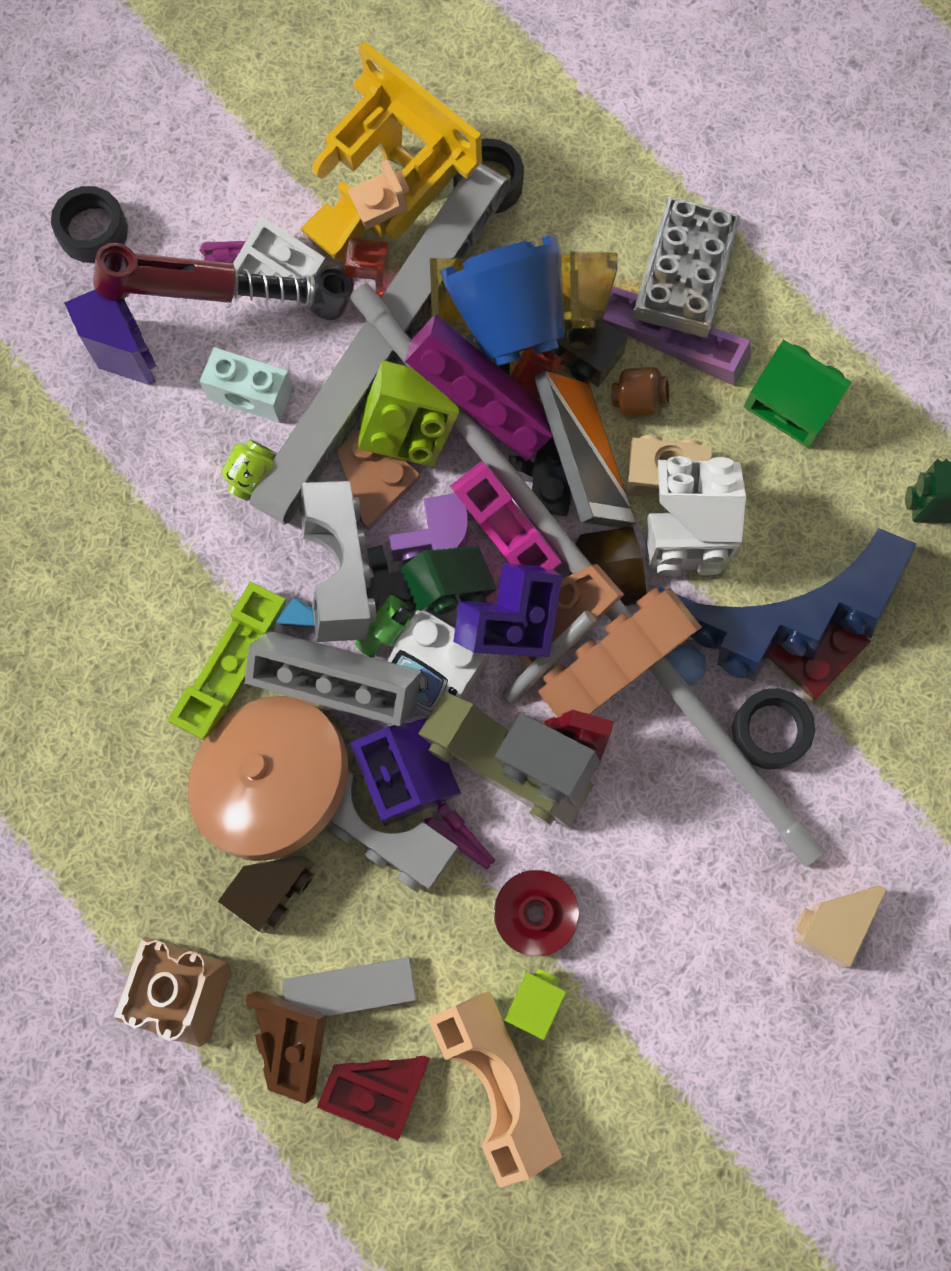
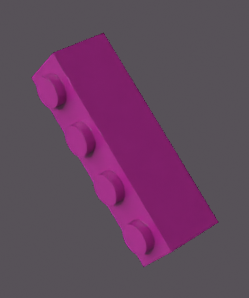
M435 314L410 341L405 363L525 461H528L553 437L543 404L501 368L496 366L494 362L488 361L482 352L438 315Z

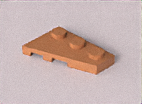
M598 564L590 565L562 579L552 643L585 610L589 611L598 621L624 596ZM517 656L526 668L538 658Z

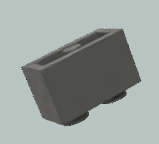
M521 712L494 756L502 768H504L501 772L502 775L521 786H524L526 781L540 788L538 791L539 795L558 806H561L563 800L576 806L600 764L594 750Z

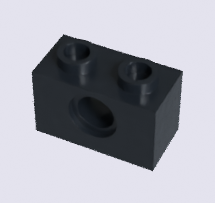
M563 296L565 337L557 340L558 349L542 353L541 355L550 362L556 363L559 361L568 367L571 374L577 380L586 383L591 382L599 387L624 354L628 337ZM575 341H580L585 343L588 347L584 349L574 348L571 345V343Z

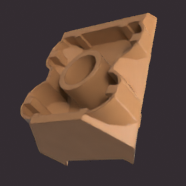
M149 937L142 938L115 1014L116 1021L134 1028L157 1033L160 1037L167 1040L184 1042L197 1047L203 1046L212 1037V1028L226 985L232 977L229 962Z

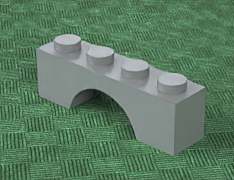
M350 481L302 483L299 508L303 539L316 542L325 547L335 557L339 565V570L331 578L315 585L312 609L317 642L364 640L367 637L369 623H375L376 607L374 599L367 598L366 588H370L371 577L369 564H362L361 554L365 553V535L363 530H357L356 521L360 520L359 498L352 497Z
M348 771L345 792L337 811L330 820L332 826L328 831L348 845L353 838L364 845L366 850L363 855L382 869L388 862L401 871L397 879L416 893L419 892L421 887L430 892L458 852V846L425 823H421L409 831L397 834L382 833L366 825L360 819L355 807L354 795L357 779L354 774Z

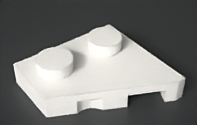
M261 216L233 264L239 273L243 269H247L250 274H257L262 270L265 275L269 276L278 272L281 277H288L290 274H294L296 278L302 279L305 275L312 276V274H317L324 267L328 259Z

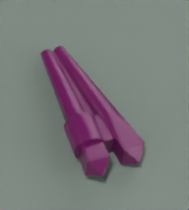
M246 241L203 242L199 251L205 256V261L234 263Z
M439 803L438 813L444 819L439 823L433 817L425 818V824L458 846L460 852L488 870L491 866L490 864L495 862L494 857L464 825L466 822L456 810L452 811L446 803Z

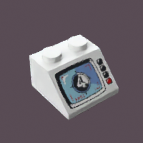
M417 610L397 640L387 662L422 671L415 709L429 717L444 691L464 700L488 663L489 654L473 653L453 642L455 628L427 611Z

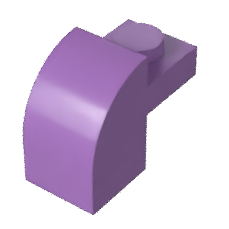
M455 493L424 498L428 529L389 535L394 562L402 560V563L406 564L425 550H441L444 548L446 550L448 548H464L468 539L467 510Z

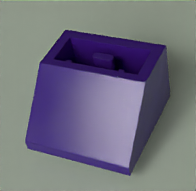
M94 289L64 302L79 337L99 369L147 385L156 382L150 369L157 367L125 299H106Z
M428 718L402 723L401 726H388L350 742L384 826L461 794L449 763L430 753L428 750L432 744L418 734Z

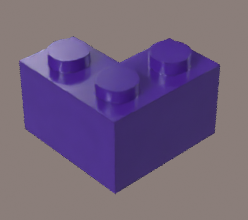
M503 563L497 604L459 601L453 642L473 653L550 657L562 575L540 566Z

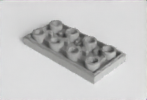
M668 197L632 318L707 338L741 215L729 213L723 209H714L691 203L688 200Z

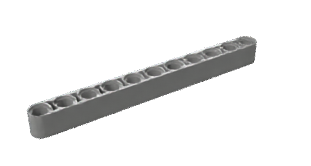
M482 163L467 179L462 176L381 298L390 310L392 317L410 339L413 338L445 289L441 271L451 266L454 267V270L459 268L508 191L509 178ZM366 320L272 461L273 469L256 486L251 495L250 505L284 525L292 520L299 509L302 483L318 482L337 453L336 450L343 444L360 418L382 360L396 363L399 359L397 353L368 320Z

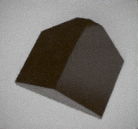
M633 526L580 534L575 545L592 565L598 564L621 590L624 596L620 598V601L624 606L636 605L647 592L643 556Z

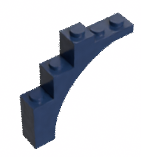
M878 528L866 549L840 575L804 595L781 602L758 606L728 607L700 604L678 594L676 595L702 627L691 637L703 647L719 649L717 665L723 667L728 674L737 678L745 677L755 682L775 643L782 646L792 655L805 656L814 660L833 622L841 625L849 633L861 634L872 638L909 565L917 543ZM659 587L658 590L662 593L666 589Z

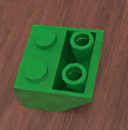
M783 339L752 388L744 408L805 447L810 448L852 382L846 379L839 369L822 364L811 357L805 348L796 344L792 345Z

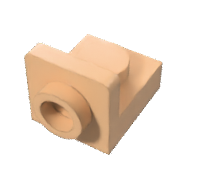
M388 160L380 163L382 174L348 190L349 196L366 230L408 210L404 195L410 192L408 184L400 169L393 172Z

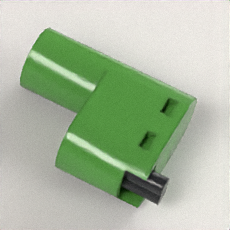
M389 595L376 613L375 623H369L366 639L356 640L355 646L358 650L373 658L384 644L393 646L412 620L408 606L397 597Z

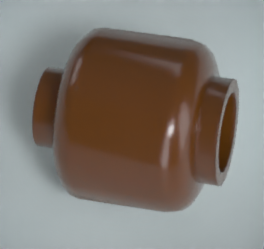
M656 367L625 369L620 374L619 382L612 383L611 398L613 406H619L622 415L626 419L658 417L662 413L663 408L669 407L670 389L668 377L662 376Z

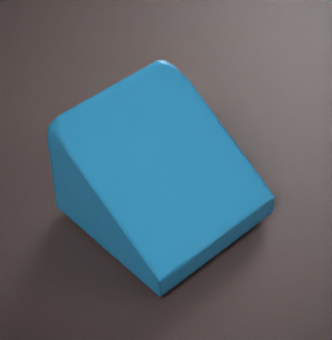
M293 598L276 623L282 626L315 628L313 609L298 598Z

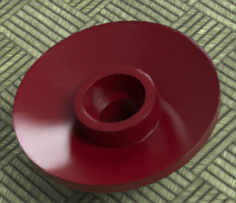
M529 870L519 873L503 885L496 897L494 921L497 931L510 948L523 955L540 957L557 952L570 941L578 925L579 908L575 894L563 879L553 873L543 870ZM539 906L542 908L544 917L541 921L533 922L528 918L527 913L530 907Z

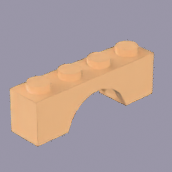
M490 990L428 1018L445 1060L457 1061L468 1066L480 1078L486 1089L491 1107V1122L488 1134L481 1146L499 1188L530 1179L561 1159L562 1155Z

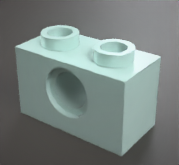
M215 347L199 381L208 400L280 423L293 391L287 370Z

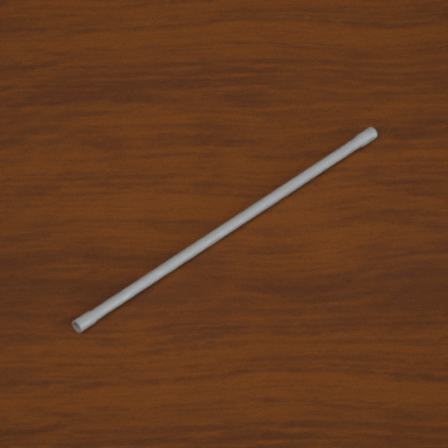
M368 283L359 286L352 293L350 299L368 322L377 328L405 363L411 339L392 317L390 310ZM454 403L459 408V414L454 426L492 471L569 570L574 574L592 565L477 421ZM620 599L605 613L611 622L623 613L628 618L632 617V614ZM664 657L649 668L777 828L784 842L804 867L809 866L820 858L825 852L805 826L796 820L669 660Z

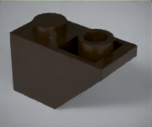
M298 856L243 866L217 902L258 932L265 933L269 927L272 930H276L289 912V909L285 907L294 892L301 895L314 878L315 874L310 871L314 863L305 856Z

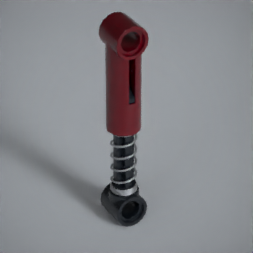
M108 243L101 246L96 254L93 275L94 289L99 295L110 300H122L130 294L231 303L233 297L237 299L238 295L250 296L251 301L253 297L266 298V302L269 301V298L281 299L282 304L284 300L297 301V305L301 301V304L310 306L315 315L326 320H335L342 316L354 288L352 276L346 270L337 266H326L320 269L317 274H312V276L305 275L302 279L296 278L294 274H290L288 277H281L278 272L269 276L265 275L262 270L257 274H250L247 269H243L239 273L234 268L233 263L137 254L127 246L119 243Z

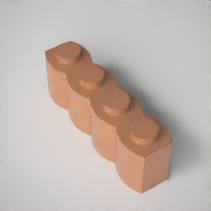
M657 587L651 590L637 602L641 609L632 617L628 618L625 613L617 617L604 628L609 635L597 644L592 638L573 653L577 660L568 668H565L561 663L543 677L546 685L538 692L557 717H561L563 713L570 710L592 714L702 628L671 588L664 590L662 593Z

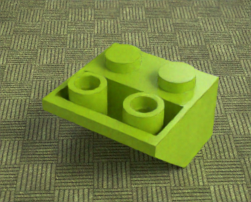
M382 360L360 415L358 449L434 467L459 414V408L413 368Z

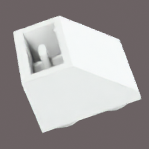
M683 456L671 457L668 460H658L659 501L699 541L742 542L746 493L740 462H733V460L725 457H715L709 461H692Z
M671 513L649 514L645 523L647 571H657V574L660 576H676L681 574L682 570H697L699 575L704 576L719 574L722 572V569H727L740 546V542L699 541Z

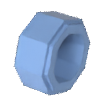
M678 646L667 658L689 686H694L706 673V657L694 646Z

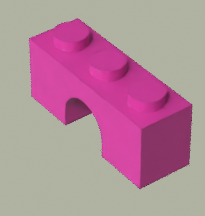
M480 461L449 486L510 564L540 566L553 570L562 563L539 532L521 513L512 501V497L492 471L483 462Z

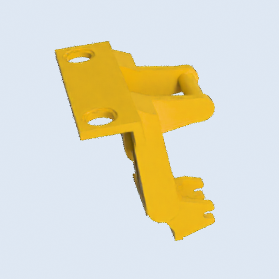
M364 41L359 45L363 73L353 83L354 89L364 97L325 137L327 147L315 159L312 172L322 179L340 161L354 172L379 145L384 158L388 161L393 159L404 168L401 172L404 175L410 192L404 194L408 210L370 229L381 238L387 234L392 239H397L403 235L457 173L467 179L482 163L481 133ZM373 62L381 69L382 73L375 67ZM403 126L426 144L415 157L402 148ZM459 131L462 132V133L466 136V138L468 139L469 142H467V141L461 136V134L459 133ZM341 181L337 185L340 201L334 207H331L326 202L301 227V230L334 259L337 258L346 265L350 261L352 254L357 255L360 252L365 226L349 196L348 190L351 188Z

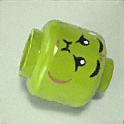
M251 439L248 440L247 444H235L221 470L222 477L230 484L227 491L248 501L256 486L273 469L274 464L272 461L277 453Z

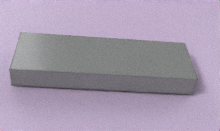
M410 957L282 979L285 1001L326 1014L327 1016L417 1000Z

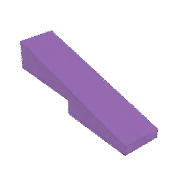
M609 286L594 313L596 317L631 338L730 385L736 386L751 357L750 340L710 327L708 337L704 338L633 319L632 316L638 294Z

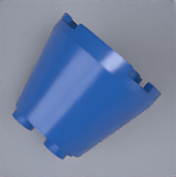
M557 235L543 237L544 245L535 247L533 241L526 242L525 240L473 256L462 263L464 269L461 271L454 270L453 266L441 271L445 288L486 359L488 361L495 359L496 366L521 360L519 352L534 348L536 355L558 349L557 340L565 337L562 251Z

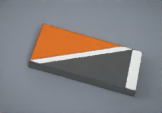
M546 370L535 376V382L580 521L582 523L615 528H625L636 524L590 384Z

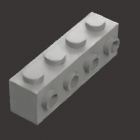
M269 630L249 645L244 684L401 726L416 708L422 671Z

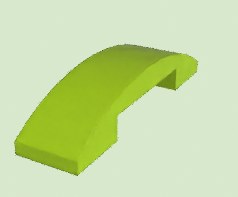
M252 581L249 582L230 614L232 618L231 623L194 685L186 687L167 719L169 723L203 741L210 735L245 683L249 645L267 631H274L276 622L285 606V598Z

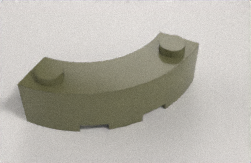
M444 691L418 733L432 744L428 751L449 764L453 759L483 780L532 808L529 814L542 823L551 826L555 820L569 828L594 784L589 781L576 806L564 800L561 806H558L539 795L538 791L540 788L526 781L524 786H521L502 775L501 772L504 768L494 757L509 732L508 729L494 721L474 704Z

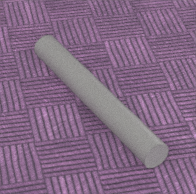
M585 610L551 644L550 657H538L503 692L504 698L509 703L515 704L597 623L596 618L589 611Z

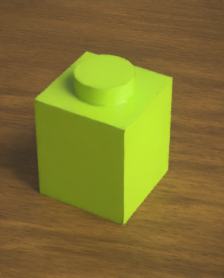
M539 968L535 975L526 972L505 1015L504 1021L544 1040L566 994V991L558 988L561 979Z

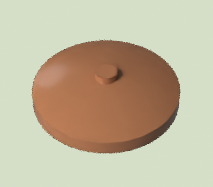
M287 696L266 697L237 708L223 718L203 741L192 764L188 783V799L195 824L205 838L213 845L237 858L264 861L277 859L297 851L313 840L326 827L342 801L348 779V755L344 740L337 727L324 713L312 704L297 698Z

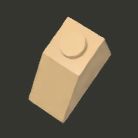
M878 885L814 904L811 909L805 907L794 926V930L799 932L794 943L840 968L851 967L887 889Z

